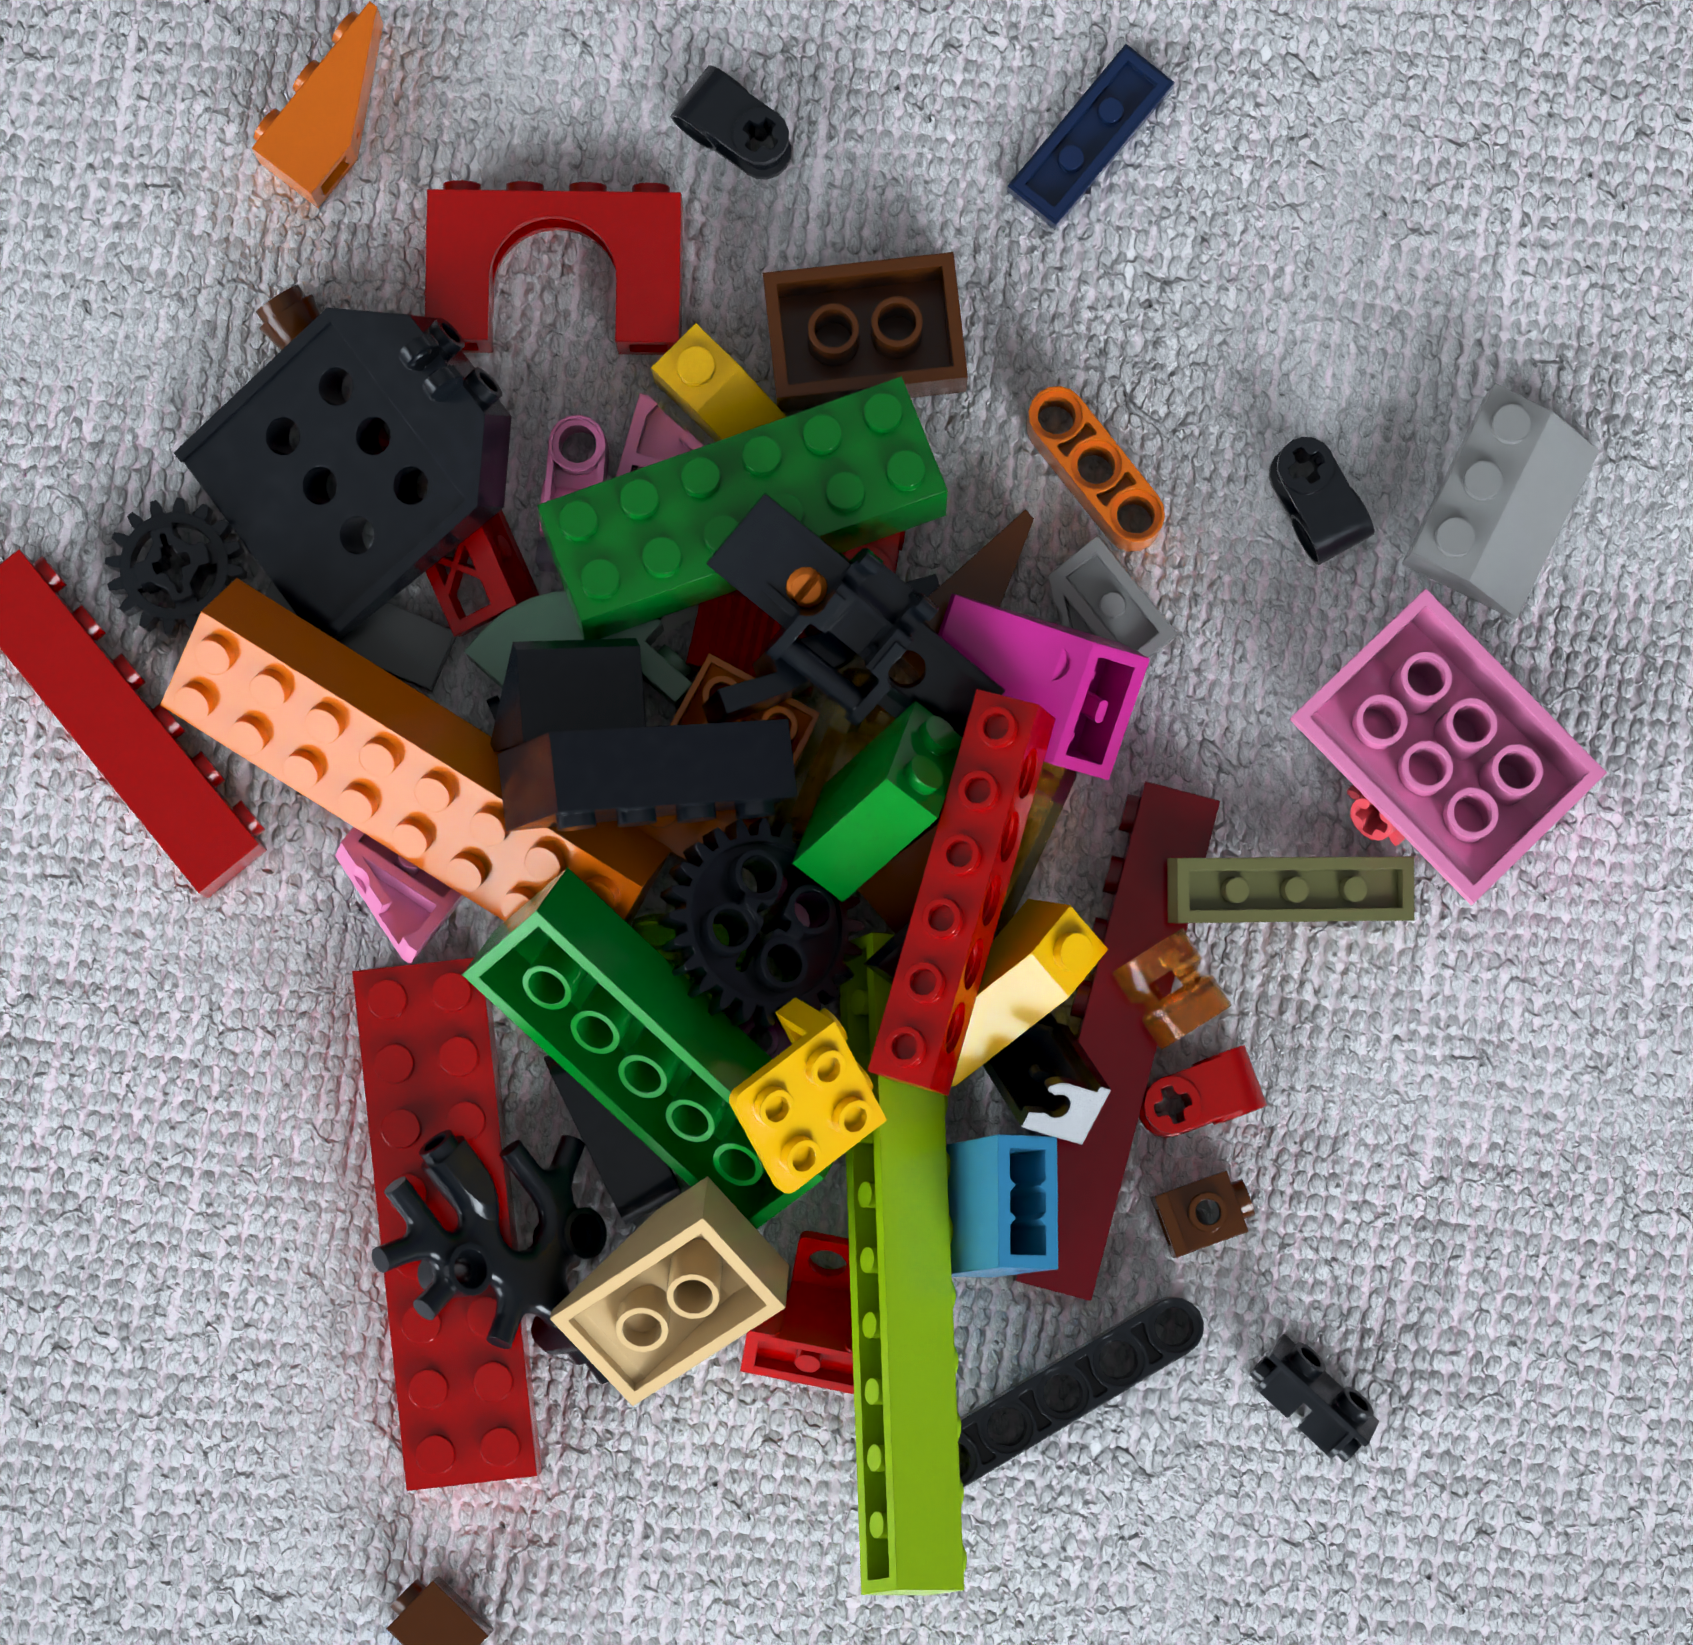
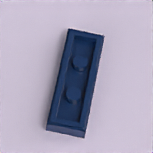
M1125 44L1009 183L1007 192L1056 230L1169 94L1175 82L1129 45Z

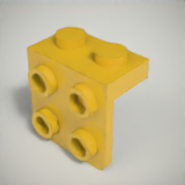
M796 997L775 1012L792 1045L735 1087L729 1096L730 1106L776 1188L787 1194L798 1190L887 1121L872 1092L874 1086L869 1075L855 1060L846 1043L848 1036L840 1021L828 1009L823 1008L818 1011Z

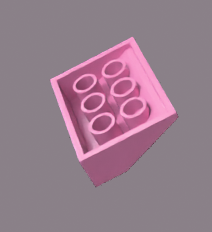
M1426 588L1290 718L1294 725L1470 905H1473L1607 773Z

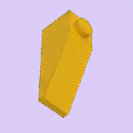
M697 323L651 367L654 383L715 442L787 417L745 370Z
M1027 899L993 940L951 1086L958 1085L1068 999L1107 952L1108 948L1071 905Z

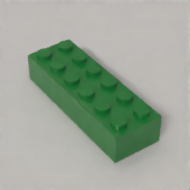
M902 376L538 504L542 531L583 640L601 639L736 591L737 589L710 568L706 562L764 493H767L838 553L846 552L946 516L948 490Z
M567 867L491 934L462 975L686 1183L692 1187L708 1176L747 1220L758 1229L824 1180L834 1162L793 1193H784L774 1186L729 1103V1096L732 1090L770 1062L772 1058L738 1026H733L731 1019L722 1011L714 1015L709 1014L710 1000L703 993L690 998L687 994L692 983L683 975L673 976L672 971L675 967Z

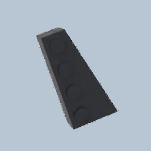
M788 719L548 732L497 754L506 832L557 827V831H576L594 828L597 826V823L617 821L618 827H636L654 824L657 822V817L677 815V823H695L716 819V811L735 810L736 819H754L775 815L774 804L798 796Z

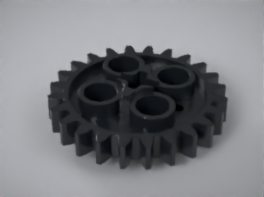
M760 818L750 824L749 829H747L742 819L726 826L725 833L719 827L702 836L703 844L696 842L683 851L687 862H680L668 872L679 885L669 887L661 892L660 895L661 899L675 907L674 911L658 918L659 925L674 929L676 935L675 938L662 945V950L666 952H680L683 958L673 969V976L691 973L695 981L687 995L693 998L705 991L711 994L712 997L708 1008V1013L711 1015L731 1006V1023L736 1027L748 1021L753 1015L754 1024L758 1031L774 1025L776 1020L781 1028L784 1029L775 1012L795 997L818 1011L822 1010L821 1004L827 1005L841 996L836 985H842L852 980L855 975L844 962H849L861 956L863 952L857 945L848 941L849 936L865 929L864 923L849 919L847 910L861 902L860 898L849 896L842 902L792 864L802 839L796 843L792 842V824L788 822L776 828L772 834L767 818ZM742 868L749 870L754 875L757 882V892L750 890L745 885L742 879ZM783 877H785L788 885L782 897L777 899ZM795 902L806 909L809 915V927L803 925L798 920L795 913ZM770 907L768 913L765 914L764 918L758 914L759 912ZM714 920L720 922L726 928L729 935L728 946L722 944L716 938L713 931ZM760 930L766 934L753 941ZM747 949L740 972L736 968V962L741 952ZM767 956L773 957L779 963L782 969L781 981L770 973L767 967Z

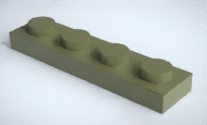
M1414 857L1167 858L1168 923L1415 920Z

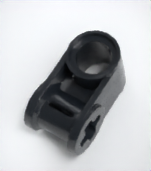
M708 65L670 116L672 121L694 141L710 150H714L755 179L768 180L780 175L787 168L791 160L789 130L781 115L751 95L730 75L714 66ZM769 135L772 136L774 145L772 149L762 145L755 152L752 151L750 143L752 138L763 142Z
M1300 437L1289 442L1274 457L1269 466L1271 486L1291 519L1293 529L1300 544L1316 565L1324 563L1374 535V526L1365 505L1357 493L1350 487L1331 450L1325 443L1312 437ZM1296 461L1299 464L1310 461L1314 467V471L1307 479L1304 476L1294 479L1288 469Z

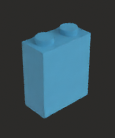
M997 1134L946 1144V1151L950 1158V1175L948 1178L949 1216L953 1223V1237L950 1244L952 1277L993 1278L1058 1269L1057 1137Z

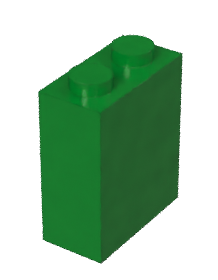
M915 701L823 785L792 864L839 900L845 901L938 819L963 737L956 733L947 721L933 715Z

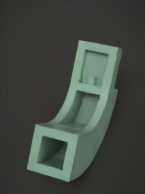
M565 590L535 596L506 610L482 630L464 652L471 662L499 687L503 688L513 642L583 640ZM659 619L601 638H637L641 651L642 679L677 710L679 709L692 685V682L686 676L693 669L686 665V662L667 645L664 644L658 651L651 647L664 632L663 624Z

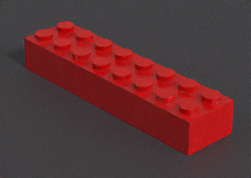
M475 957L352 971L381 1245L398 1239L406 1233L407 1226L405 1220L384 1194V1190L389 1184L403 1176L408 1179L441 1225L447 1231L455 1230L458 1223L457 1213L422 1170L421 1165L424 1160L419 1155L422 1146L432 1137L442 1131L451 1130L455 1136H463L487 1168L494 1182L499 1200L500 1233L506 1244L512 1249L518 1250L510 1169L499 1156L500 1152L507 1146L492 1002L462 975ZM422 1260L410 1262L385 1272L384 1279L407 1491L538 1476L542 1472L526 1316L523 1315L511 1348H499L486 1340L495 1316L497 1304L495 1292L490 1285L478 1295L451 1299L433 1320H427L419 1315L413 1306L414 1300L424 1291L417 1275L418 1267Z

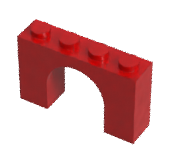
M465 180L447 181L443 183V189H427L425 317L442 318L450 323L464 340L465 347L461 349L463 353H493L494 286L499 267L507 254L518 243L534 234L554 230L574 232L590 239L611 260L616 270L615 343L618 354L664 355L681 338L683 201L681 192H670V187L661 183H638L632 186V192L607 191L606 185L597 182L572 183L569 185V191H544L543 184L531 181L507 183L506 190H481V184Z

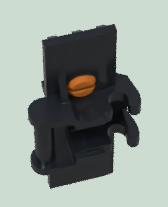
M764 493L706 562L710 568L782 626L768 643L764 653L774 661L779 657L782 658L846 710L844 718L854 726L859 725L877 704L894 718H897L917 701L933 715L947 721L954 731L963 737L976 690L979 689L1002 695L1005 689L933 631L930 625L925 622V620L930 621L936 615L939 606L923 593L915 591L898 577L870 549L862 548L849 560L841 552L838 553L767 493ZM808 625H814L825 634L827 631H830L865 661V666L872 674L861 686L862 690L797 638ZM907 650L914 651L925 662L922 676L910 684H900L894 681L888 674L892 664L899 660Z

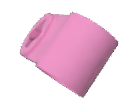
M582 415L567 416L558 421L551 430L548 440L546 480H544L542 486L541 503L607 480L609 463L608 442L599 424L590 417ZM580 432L590 434L596 439V449L590 459L574 463L563 457V444L569 436ZM539 521L540 536L545 537L542 531L541 522Z

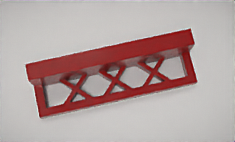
M382 426L378 437L379 444L384 451L389 445L390 438H387ZM502 509L457 546L454 558L445 555L425 571L454 637L464 636L493 621L513 606L539 596V592ZM469 556L473 565L467 564ZM444 565L450 567L449 574H447ZM464 573L480 579L491 603L468 616L465 615L457 597Z

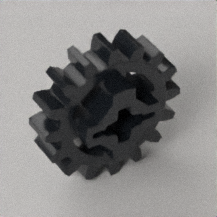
M178 497L175 500L172 512L166 513L157 500L151 501V518L145 521L140 516L131 512L127 517L134 528L133 532L129 536L114 532L111 537L122 548L121 555L105 558V564L110 569L120 572V577L113 579L107 584L109 591L114 595L128 594V597L122 602L119 609L127 617L142 610L139 626L148 632H151L159 621H163L164 633L169 638H176L182 623H186L189 629L193 631L200 612L231 583V580L247 578V571L243 567L232 564V559L239 557L245 552L242 544L239 541L224 542V539L229 536L233 529L225 519L214 523L212 526L209 525L213 513L209 506L202 504L195 511L194 515H191L188 503L184 498ZM177 528L195 530L207 537L210 542L204 544L202 541L191 545L182 540ZM152 538L153 544L145 560L136 563L142 547ZM169 545L186 563H190L181 568L183 578L180 581L183 590L167 573H162L171 568L170 558L172 554ZM217 573L212 587L201 599L199 591L207 576ZM162 591L170 595L176 609L157 606L149 602L143 596V593L153 594Z

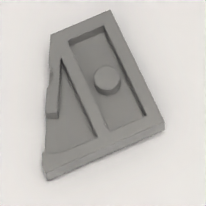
M1098 535L1048 575L1053 602L1057 609L1059 623L1062 626L1120 642L1148 658L1152 657L1178 636L1177 632Z

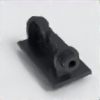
M1283 1334L1269 1358L1264 1356L1250 1371L1249 1375L1257 1382L1254 1389L1263 1395L1287 1419L1305 1403L1312 1411L1299 1423L1297 1428L1330 1459L1337 1456L1345 1463L1357 1452L1361 1445L1366 1447L1370 1443L1379 1420L1373 1416L1372 1406L1361 1393L1348 1386L1343 1388L1325 1371L1326 1367L1323 1360L1312 1348L1301 1342L1295 1344L1288 1336Z

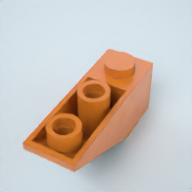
M370 1L360 14L353 11L341 21L332 36V42L335 43L332 49L320 63L313 60L305 66L294 82L293 91L296 92L281 112L278 109L270 111L260 122L253 136L257 142L253 145L252 150L259 163L318 209L358 160L384 25L377 6Z

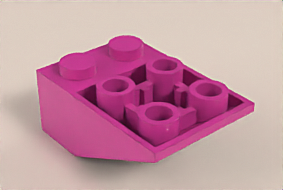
M952 593L938 635L1005 689V692L1002 694L1003 696L1039 704L1056 718L1044 762L1109 780L1150 658L1120 642Z

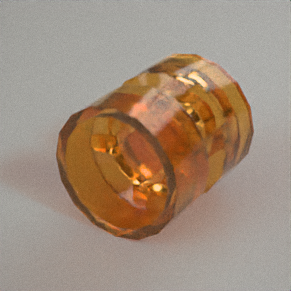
M1183 928L1112 973L1130 1003L1143 1004L1146 1008L1142 1022L1160 1050L1232 1006L1214 976L1201 975L1198 971L1202 957ZM1172 970L1183 986L1164 998L1155 981Z

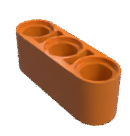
M1062 386L1048 387L1040 391L1031 402L1026 420L1027 435L1031 443L1112 544L1118 549L1128 552L1141 551L1149 547L1157 538L1165 518L1164 505L1158 494L1075 392ZM1054 406L1065 409L1073 420V426L1062 434L1047 432L1038 421V415L1042 410ZM1093 455L1104 458L1112 469V476L1103 483L1093 484L1087 482L1078 471L1077 464L1081 459ZM1134 504L1143 507L1151 518L1150 528L1142 533H1131L1123 529L1117 520V512L1122 507Z

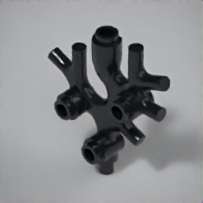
M451 1130L442 1131L432 1137L419 1151V1155L424 1160L421 1168L441 1195L455 1209L458 1217L455 1230L447 1231L405 1176L394 1180L386 1187L384 1194L405 1220L407 1229L402 1237L375 1247L372 1250V1261L376 1269L385 1273L407 1263L422 1260L419 1264L417 1275L424 1291L414 1300L413 1306L417 1313L427 1320H433L451 1299L478 1295L490 1285L495 1292L497 1302L495 1316L486 1338L490 1344L499 1348L510 1349L523 1315L527 1313L534 1314L536 1316L532 1321L531 1333L535 1343L543 1351L551 1355L568 1354L576 1365L586 1364L600 1384L609 1382L550 1320L551 1311L571 1293L566 1280V1270L569 1264L574 1261L591 1259L598 1256L604 1249L607 1240V1229L601 1215L588 1207L577 1208L573 1198L572 1184L585 1147L584 1142L574 1136L562 1135L548 1169H543L539 1166L521 1140L510 1143L500 1152L499 1156L531 1197L538 1212L539 1222L533 1232L532 1245L526 1250L518 1251L506 1244L500 1233L499 1200L494 1182L487 1168L463 1136H455Z

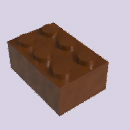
M953 252L763 273L777 406L782 412L807 410L901 376L910 398L966 392L968 373Z

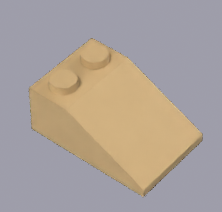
M707 1176L657 1209L551 1311L550 1320L623 1397L634 1406L786 1308L789 1264Z

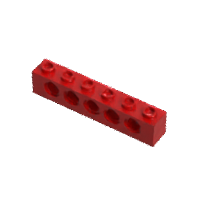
M979 689L976 690L867 1070L871 1073L889 1080L949 1096L1056 720L1039 704Z

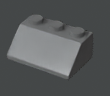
M1495 383L1483 398L1402 565L1516 620L1599 450L1552 410Z

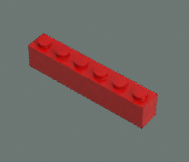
M18 549L0 564V649L196 891L209 898L267 851L257 838L265 830L264 826L242 800L232 807L217 789L225 781V778L202 751L193 758L177 739L186 732L170 711L160 706L161 702L153 709L137 690L146 681L122 653L112 660L98 642L99 639L106 635V632L82 604L73 611L58 592L67 584L45 557L41 556L33 562Z

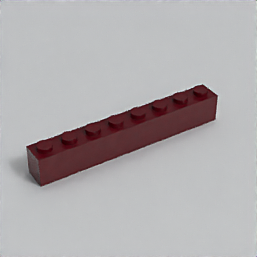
M1147 781L1141 787L1139 796L1127 794L1118 831L1129 833L1123 858L1111 856L1102 892L1113 895L1107 919L1095 917L1092 931L1108 950L1095 965L1091 981L1083 980L1076 988L1070 1016L1081 1018L1076 1038L1111 1091L1082 1145L1057 1138L1058 1269L1014 1275L1013 1281L1089 1301L1092 1300L1189 924L1168 923L1167 858H1206L1220 804L1219 800ZM1043 1133L1038 1134V1136H1050Z

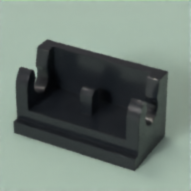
M1057 1022L1054 1028L1036 1023L1019 1036L1028 1038V1043L1023 1050L1013 1053L1004 1048L982 1066L1022 1128L1082 1145L1111 1089L1068 1025Z

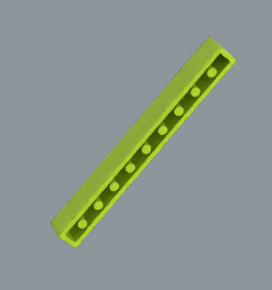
M872 932L850 941L861 948L863 952L861 956L849 962H844L855 975L852 980L840 985L841 1024L848 1036L846 1043L855 1060L869 1075L874 1086L872 1092L887 1121L846 1152L861 1595L928 1596L964 1591V1572L967 1564L966 1550L962 1544L961 1506L964 1499V1487L959 1471L958 1440L961 1434V1419L957 1412L956 1372L959 1358L957 1349L954 1346L953 1308L956 1300V1290L951 1275L950 1244L953 1237V1223L949 1216L948 1202L950 1158L946 1151L945 1128L948 1097L947 1095L889 1080L867 1071L892 985L864 965V963L894 936V934Z

